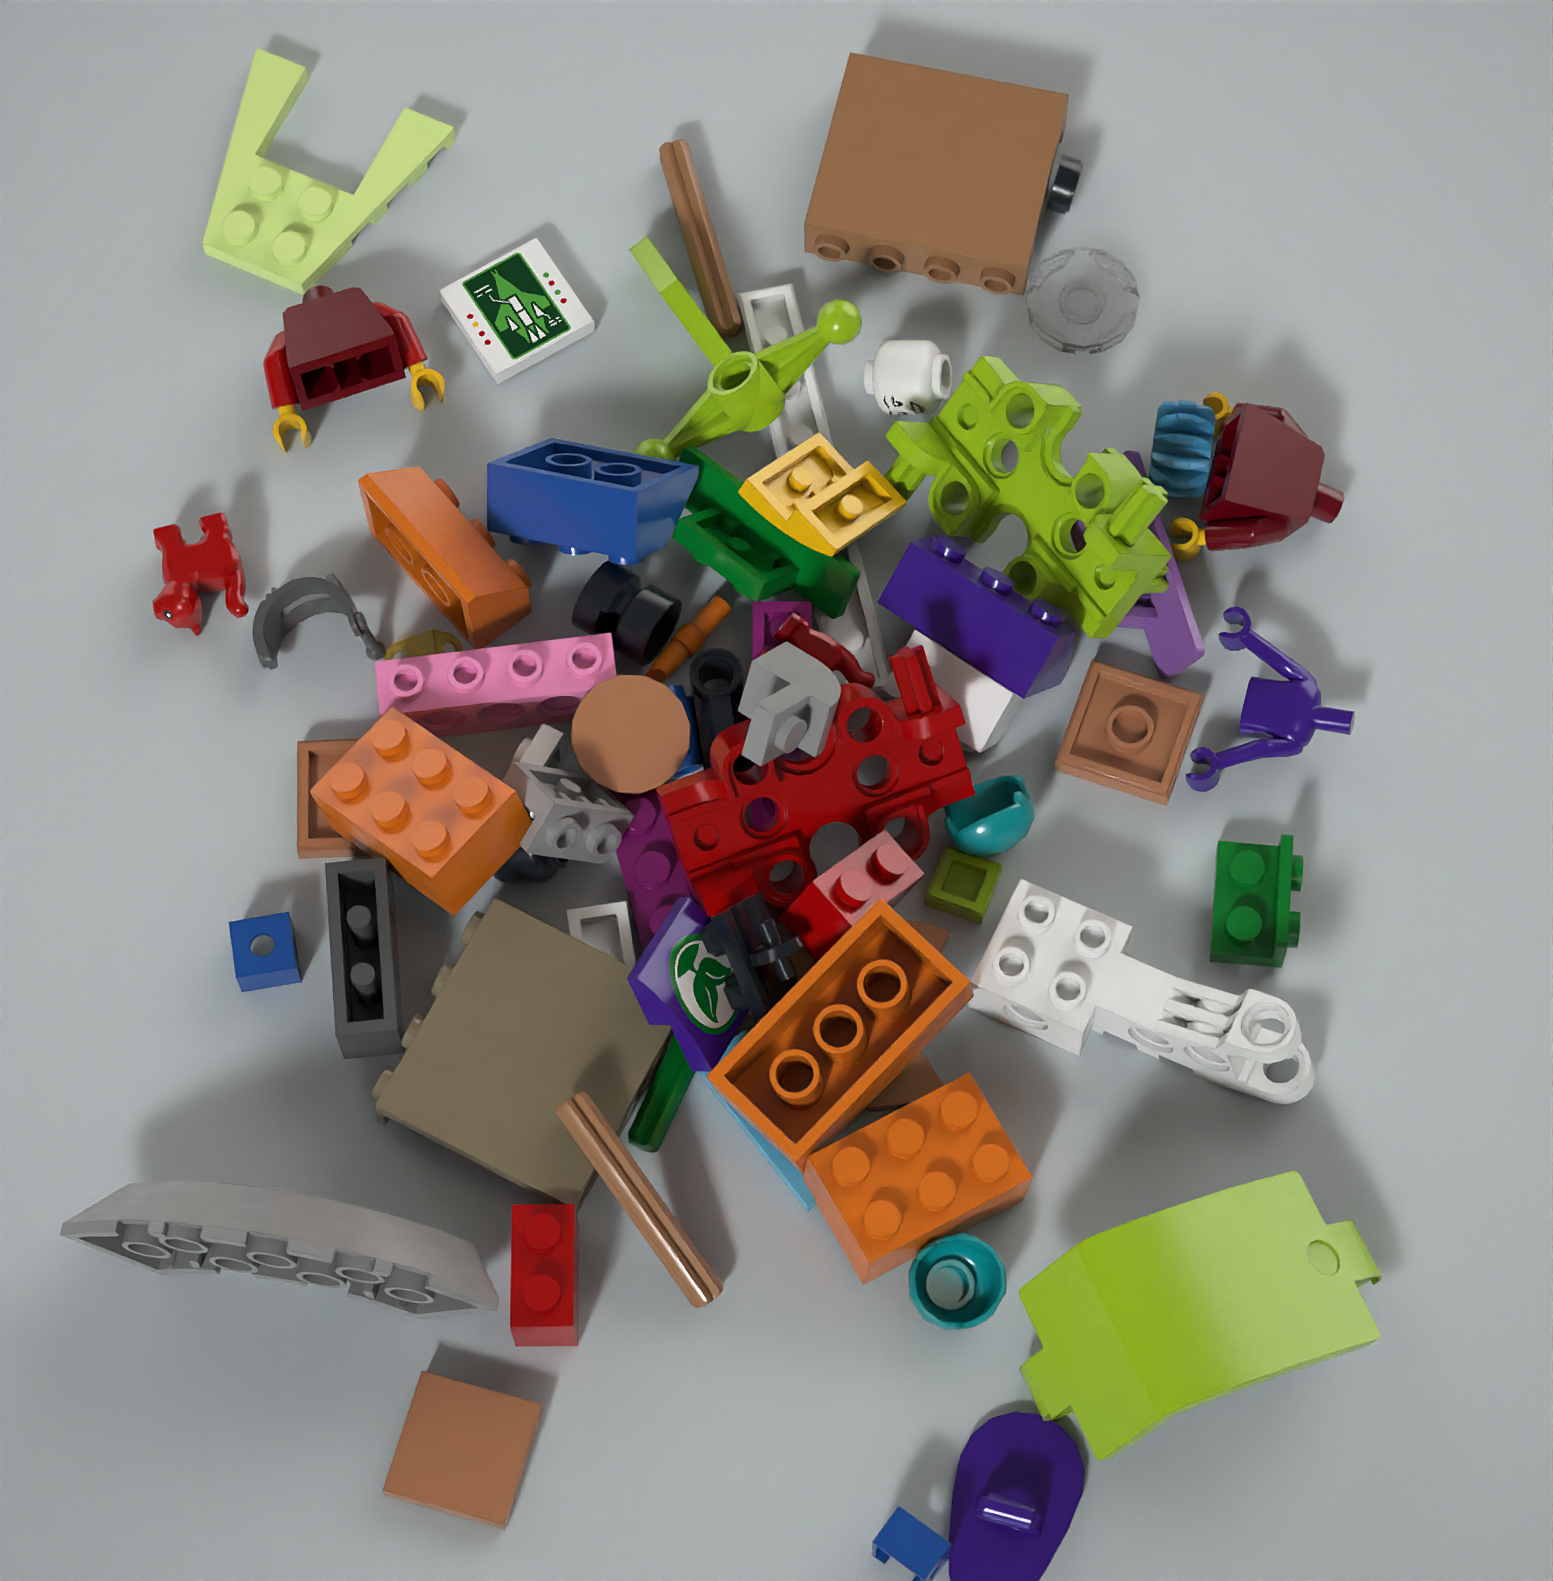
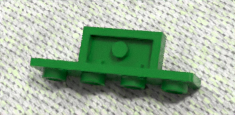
M695 446L683 449L678 462L698 465V479L684 507L692 514L679 518L672 538L689 550L691 556L697 562L710 566L731 582L739 594L759 602L793 589L807 601H812L815 607L831 619L843 616L860 577V570L838 553L830 557L799 543L782 532L758 513L738 493L743 485L741 480Z

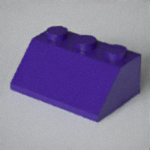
M936 535L935 538L927 537L910 542L877 603L1023 699L1062 683L1067 674L1077 631L1063 623L1065 615L1059 609L1040 599H1034L1033 602L1029 601L1013 590L1016 584L1011 578L990 567H985L982 570L964 558L967 554L966 550L949 538Z

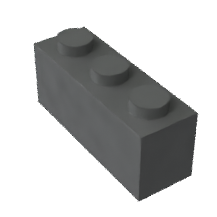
M386 857L325 863L335 1036L344 1059L405 1053V1048L401 1046L404 1031L394 886Z

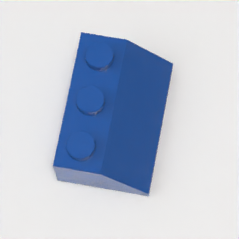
M549 438L487 463V530L510 535V541L515 544L535 545L545 542L559 545V551L564 554L585 555L595 552L608 555V561L614 564H640L645 556L667 547L698 479V465Z

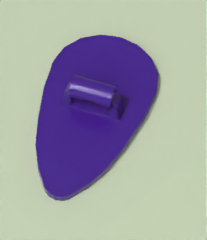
M1011 1412L991 1418L971 1434L960 1455L952 1492L949 1543H951L949 1556L950 1581H1040L1069 1530L1083 1493L1085 1470L1077 1444L1061 1425L1051 1420L1044 1421L1040 1414Z

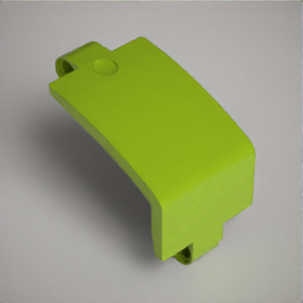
M1297 1171L1274 1175L1166 1208L1095 1234L1073 1246L1019 1290V1297L1043 1346L1040 1351L1025 1361L1019 1370L1044 1421L1059 1419L1074 1412L1097 1460L1109 1459L1141 1440L1179 1413L1269 1379L1374 1343L1381 1337V1334L1358 1287L1370 1280L1375 1285L1382 1279V1275L1353 1220L1326 1225L1301 1175Z

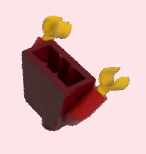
M320 285L310 288L304 294L301 304L289 307L282 313L284 331L275 335L263 361L271 407L273 410L278 409L279 418L273 425V435L284 453H287L284 435L288 430L300 429L306 449L311 444V433L305 421L296 414V405L300 404L302 411L309 410L406 378L404 370L407 369L412 376L410 400L416 409L424 411V399L418 391L423 386L434 388L441 402H443L444 379L439 372L426 368L424 361L428 357L408 316L381 302H371L363 290L357 287H351L335 293L328 286Z

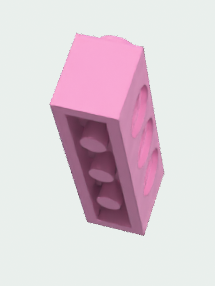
M611 633L375 661L380 718L393 706L438 738L537 726L543 723L570 722L581 699L598 683L617 676Z

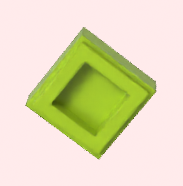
M946 845L925 897V905L982 925L1002 873V864L979 856L969 855Z

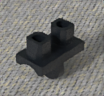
M759 892L741 899L712 916V922L703 927L699 933L707 953L715 957L726 954L733 969L734 975L725 980L723 989L731 1009H750L754 1019L764 1017L798 982L796 978L797 972L789 955L804 946L799 933L781 937L774 918L770 917Z

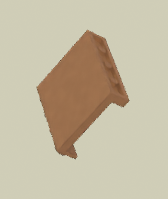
M850 52L804 222L805 252L813 253L819 258L831 262L849 260L869 264L882 272L894 273L904 271L924 275L937 283L949 284L959 282L979 286L992 294L1005 295L1014 293L1025 296L1030 259L1058 144L1062 143L1066 127L1069 95Z

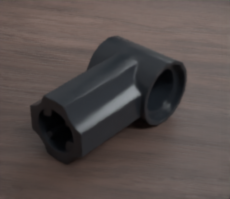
M724 648L704 650L694 657L690 665L691 697H693L704 770L711 768L709 753L712 742L717 735L732 725L748 720L747 716L738 712L744 690L742 666L740 660L731 651ZM712 679H723L730 683L726 688L720 690H711L704 686L707 681ZM739 754L735 759L733 772L741 773L742 770L755 765V763Z

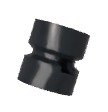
M606 561L593 573L580 593L573 610L572 625L589 635L611 633L614 650L645 667L659 655L673 634L681 615L682 601L652 584L641 588V579L638 575L621 565Z

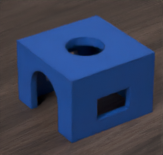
M289 912L229 922L235 975L241 992L301 982L295 931ZM259 936H269L274 941L273 951L266 956H257L251 950L253 940Z
M900 1506L897 1507L872 1541V1556L884 1565L892 1557L916 1575L912 1581H933L948 1561L951 1551V1543Z

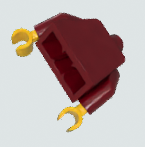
M1212 392L1203 399V406L1211 407L1215 414L1213 438L1218 437L1199 519L1207 523L1205 528L1199 529L1195 522L1188 518H1178L1169 526L1171 536L1186 535L1191 537V540L1185 544L1175 543L1170 545L1176 561L1186 562L1196 558L1200 553L1201 546H1207L1209 551L1247 549L1278 543L1307 524L1310 517L1328 524L1336 519L1342 508L1344 494L1342 491L1319 482L1325 453L1320 445L1308 439V436L1287 410L1280 407L1250 404L1248 402H1238L1234 408L1229 407L1228 399L1218 392Z

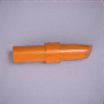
M714 596L688 624H684L671 637V643L658 655L645 676L663 683L688 658H693L705 645L707 637L732 612L730 605L723 598Z

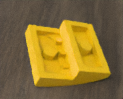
M819 432L747 478L738 491L758 513L782 532L799 543L830 557L903 509L907 503L902 495L868 460L853 469Z

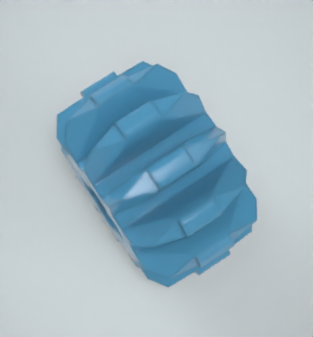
M1179 400V402L1164 401L1157 409L1148 478L1155 486H1162L1168 493L1167 497L1184 499V497L1199 498L1206 490L1216 419L1211 407L1198 405L1194 401Z

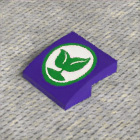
M678 897L630 972L627 980L649 1025H670L691 1070L711 1072L720 1061L750 1009H731L723 990L725 980L734 975L727 955L715 957L707 953L700 937V930L712 922L711 917H708L705 911L689 897Z

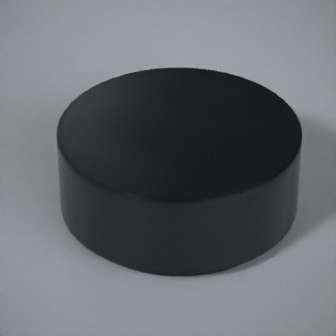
M1062 155L1046 209L1064 215L1066 212L1069 213L1083 167L1082 160Z

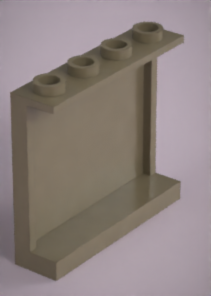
M494 897L485 914L476 911L470 918L460 941L466 947L456 965L447 962L439 972L431 990V994L437 998L426 1017L418 1013L408 1026L401 1046L407 1050L395 1069L388 1065L377 1080L371 1098L377 1101L375 1104L377 1122L386 1126L389 1119L550 1201L551 1204H575L576 1213L578 1214L599 1173L562 1123L556 1109L572 1095L584 1091L590 1096L611 1128L620 1138L673 1039L674 1032L670 1025H649L627 980L633 967Z

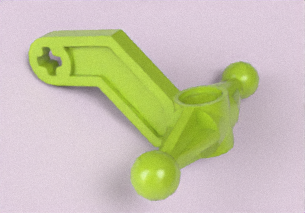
M644 237L632 246L629 251L714 368L708 377L706 386L708 389L668 436L663 440L649 438L642 441L633 450V453L677 462L676 458L681 456L685 448L691 446L699 448L737 430L740 432H755L769 426L779 417L784 409L785 398H787L785 394L830 343L833 345H844L857 337L862 327L859 309L847 300L835 299L826 303L819 311L816 326L757 353L753 351L733 353L649 237Z

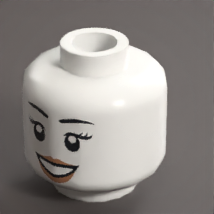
M891 340L884 342L877 350L874 361L866 362L864 369L865 391L868 395L875 396L878 407L885 414L926 415L933 413L937 410L941 400H947L951 393L952 367L949 356L941 354L936 344L930 340Z

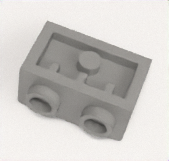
M513 761L502 779V782L517 792L529 817L534 819L520 842V846L528 854L603 864L618 848L624 832L634 818V815L609 790L594 784L585 773Z

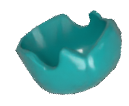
M1004 775L981 782L973 786L976 795L944 807L946 815L944 825L951 842L959 851L972 856L991 857L1008 852L1027 836L1035 819L1033 802L1024 779L1019 775Z
M956 1233L936 1239L919 1250L917 1257L912 1261L908 1272L909 1298L922 1319L945 1330H962L975 1327L987 1321L995 1313L1006 1293L1005 1265L992 1245L970 1234Z

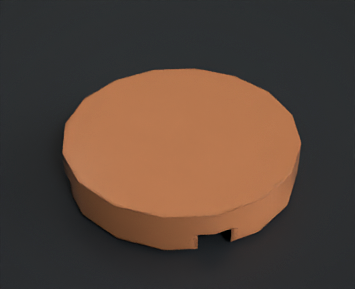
M619 675L598 683L581 699L572 719L570 745L579 768L594 784L615 793L642 794L662 786L680 769L689 750L690 723L682 702L666 685L647 676Z

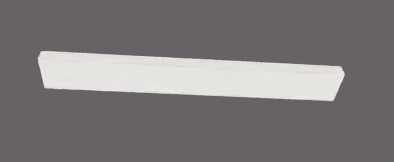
M792 283L737 294V304L749 352L757 353L804 332ZM812 363L785 394L787 397L785 398V406L779 417L767 426L775 459L780 458L818 432L833 446ZM855 540L838 552V554L860 570V577L844 615L831 619L813 604L812 610L817 630L835 638L838 643L842 644L854 655L863 671L874 675L875 683L870 688L880 698L890 697L892 695L882 689L890 675V669L858 542ZM835 670L833 672L840 685L848 684V681L840 671Z

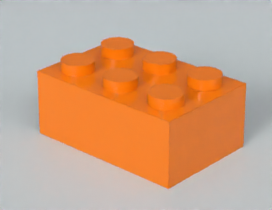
M393 706L310 790L333 830L372 858L386 857L390 871L453 916L521 847L520 842L532 823L514 789Z
M969 1072L807 1156L802 1178L864 1285L917 1257L918 1251L929 1242L948 1235L963 1233L1024 1200L1033 1177Z

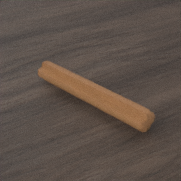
M681 139L665 142L659 148V159L706 316L723 339L735 337L741 333L742 321L688 143Z
M582 1091L561 1103L556 1109L558 1117L691 1305L699 1308L716 1299L723 1291V1284L590 1096Z

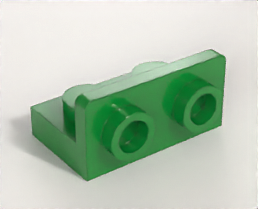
M1281 834L1278 846L1227 841L1217 842L1209 962L1282 968L1287 947H1298L1300 912L1290 911L1291 891L1300 892L1303 855H1293L1294 835Z

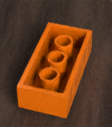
M880 897L706 1077L713 1089L802 1174L807 1156L832 1144L974 997L971 981Z

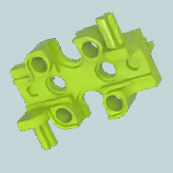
M981 355L973 368L964 373L962 376L964 380L937 417H932L929 423L895 421L885 437L900 455L887 471L884 478L908 501L927 474L936 476L929 488V509L935 521L948 536L971 537L975 543H985L996 531L1000 521L1007 515L1015 514L1018 516L1027 529V549L1021 556L1012 559L1002 571V573L1015 582L1016 586L1013 590L1031 602L1034 599H1040L1056 608H1063L1090 638H1108L1142 594L1163 593L1169 586L1163 577L1169 570L1166 563L1172 555L1148 528L1167 504L1168 500L1165 497L1168 493L1162 486H1155L1149 478L1141 477L1139 471L1126 456L1119 454L1115 448H1105L1101 453L1089 452L1086 456L1087 461L1075 477H1072L1062 465L1060 451L1066 434L1074 428L1083 413L1080 410L1082 406L1061 385L1020 381L1000 357ZM1009 441L1015 443L1019 453L1018 463L1011 472L1005 470L1001 459L1002 450ZM1078 520L1082 521L1086 526L1083 534L1086 545L1080 552L1073 549L1069 538L1070 530Z

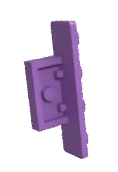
M1131 450L1125 451L1123 455L1139 471L1141 477L1148 478L1140 453ZM1159 513L1148 528L1172 555L1166 563L1169 570L1163 577L1169 586L1163 593L1142 594L1117 627L1144 629L1159 677L1161 679H1173L1203 657L1205 648ZM1080 520L1075 522L1070 530L1077 552H1080L1086 545L1083 537L1086 526Z

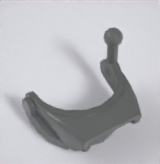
M333 573L327 575L326 580L317 577H303L293 579L279 589L273 587L271 593L266 595V599L260 602L253 621V642L259 661L263 668L269 667L271 670L278 667L277 654L284 637L300 622L314 615L327 612L341 613L347 616L353 633L356 637H361L366 645V655L371 660L382 659L386 653V648L382 642L376 641L367 626L363 613L361 611L358 612L351 596Z

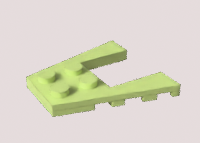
M257 48L202 245L205 255L304 295L353 246L352 239L368 223L375 224L388 211L387 204L406 184L412 186L428 170L427 163L443 147L448 149L455 142V129L453 126L404 107L354 195L263 158L309 80L307 68Z

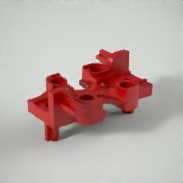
M922 645L911 649L908 646L896 650L897 654L889 657L901 697L884 702L865 685L858 683L840 685L841 695L823 752L816 758L810 756L804 760L792 761L778 756L763 766L755 763L746 772H733L735 759L742 753L751 722V719L726 728L717 735L712 742L709 753L711 768L655 788L689 891L708 917L716 915L741 899L759 892L774 906L789 908L807 886L818 877L816 866L810 857L809 847L814 834L827 823L843 822L852 826L857 833L858 845L860 847L883 831L884 827L891 820L904 818L903 830L893 839L915 861L927 849L930 840L927 820L929 816L942 807L976 795L971 780L972 776L967 767L956 732V728L966 725L960 704L935 684ZM859 708H870L869 720L864 727L854 731L847 730L848 719L854 711ZM878 755L884 757L888 768L885 777L875 785L861 784L857 776L858 767L861 762L869 756ZM762 797L773 800L776 811L770 823L756 828L749 826L745 822V811L750 802ZM785 860L793 861L792 871L786 878L775 882L769 880L771 870L776 864Z

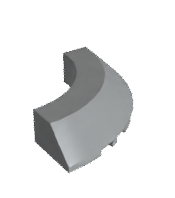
M200 1181L131 1183L65 1221L60 1235L158 1274H220L221 1268L234 1272L252 1273L256 1278L306 1287L310 1283L327 1288H344L347 1283L349 1284L348 1297L373 1303L416 1319L497 1311L500 1299L472 1242L387 1213L325 1198L268 1188Z

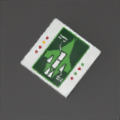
M537 237L439 290L442 303L497 384L595 331L594 320Z

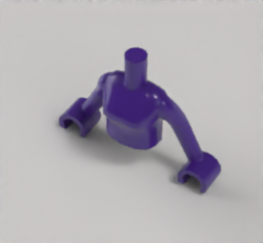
M1237 606L1225 610L1223 617L1227 623L1231 625L1238 624L1243 626V628L1236 633L1220 632L1218 634L1220 643L1225 649L1230 651H1240L1247 648L1289 681L1251 676L1242 708L1239 734L1242 737L1257 738L1259 740L1217 753L1205 747L1194 749L1190 754L1191 760L1196 764H1206L1211 767L1204 774L1187 773L1185 775L1188 785L1198 792H1206L1213 789L1220 780V770L1262 758L1290 757L1300 754L1303 751V747L1309 744L1316 729L1351 735L1353 730L1355 712L1321 706V692L1317 687L1316 679L1311 673L1253 631L1249 614L1243 608Z

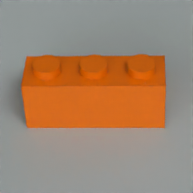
M420 466L367 473L358 480L370 533L473 649L486 647L532 612L528 591L532 583L524 569L514 559L510 558L505 562L493 549L496 544L490 532L477 518L472 519L470 522L457 509L460 504L456 495L441 478L433 482Z

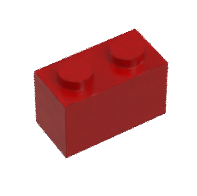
M884 829L813 880L779 917V920L791 934H800L804 943V949L818 962L880 897L893 909L925 874Z
M575 1204L512 1205L510 1330L515 1347L578 1346L579 1222Z

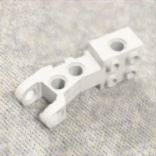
M1020 878L971 980L974 997L968 1003L969 1008L1080 1056L1091 1030L1102 1035L1105 1031L1137 1045V1050L1157 1059L1163 1056L1193 1070L1194 1075L1271 1103L1283 1105L1294 1103L1309 1093L1314 1085L1316 1076L1309 1051L1301 1043L1302 1035L1296 1014L1287 1002L1253 989H1248L1238 996L1175 977L1127 956L1132 926ZM1268 1018L1278 1019L1285 1025L1284 1034L1262 1028L1259 1022ZM1285 1058L1286 1060L1292 1058L1299 1063L1298 1073L1288 1082L1275 1083L1266 1077L1267 1068L1271 1063L1282 1061Z

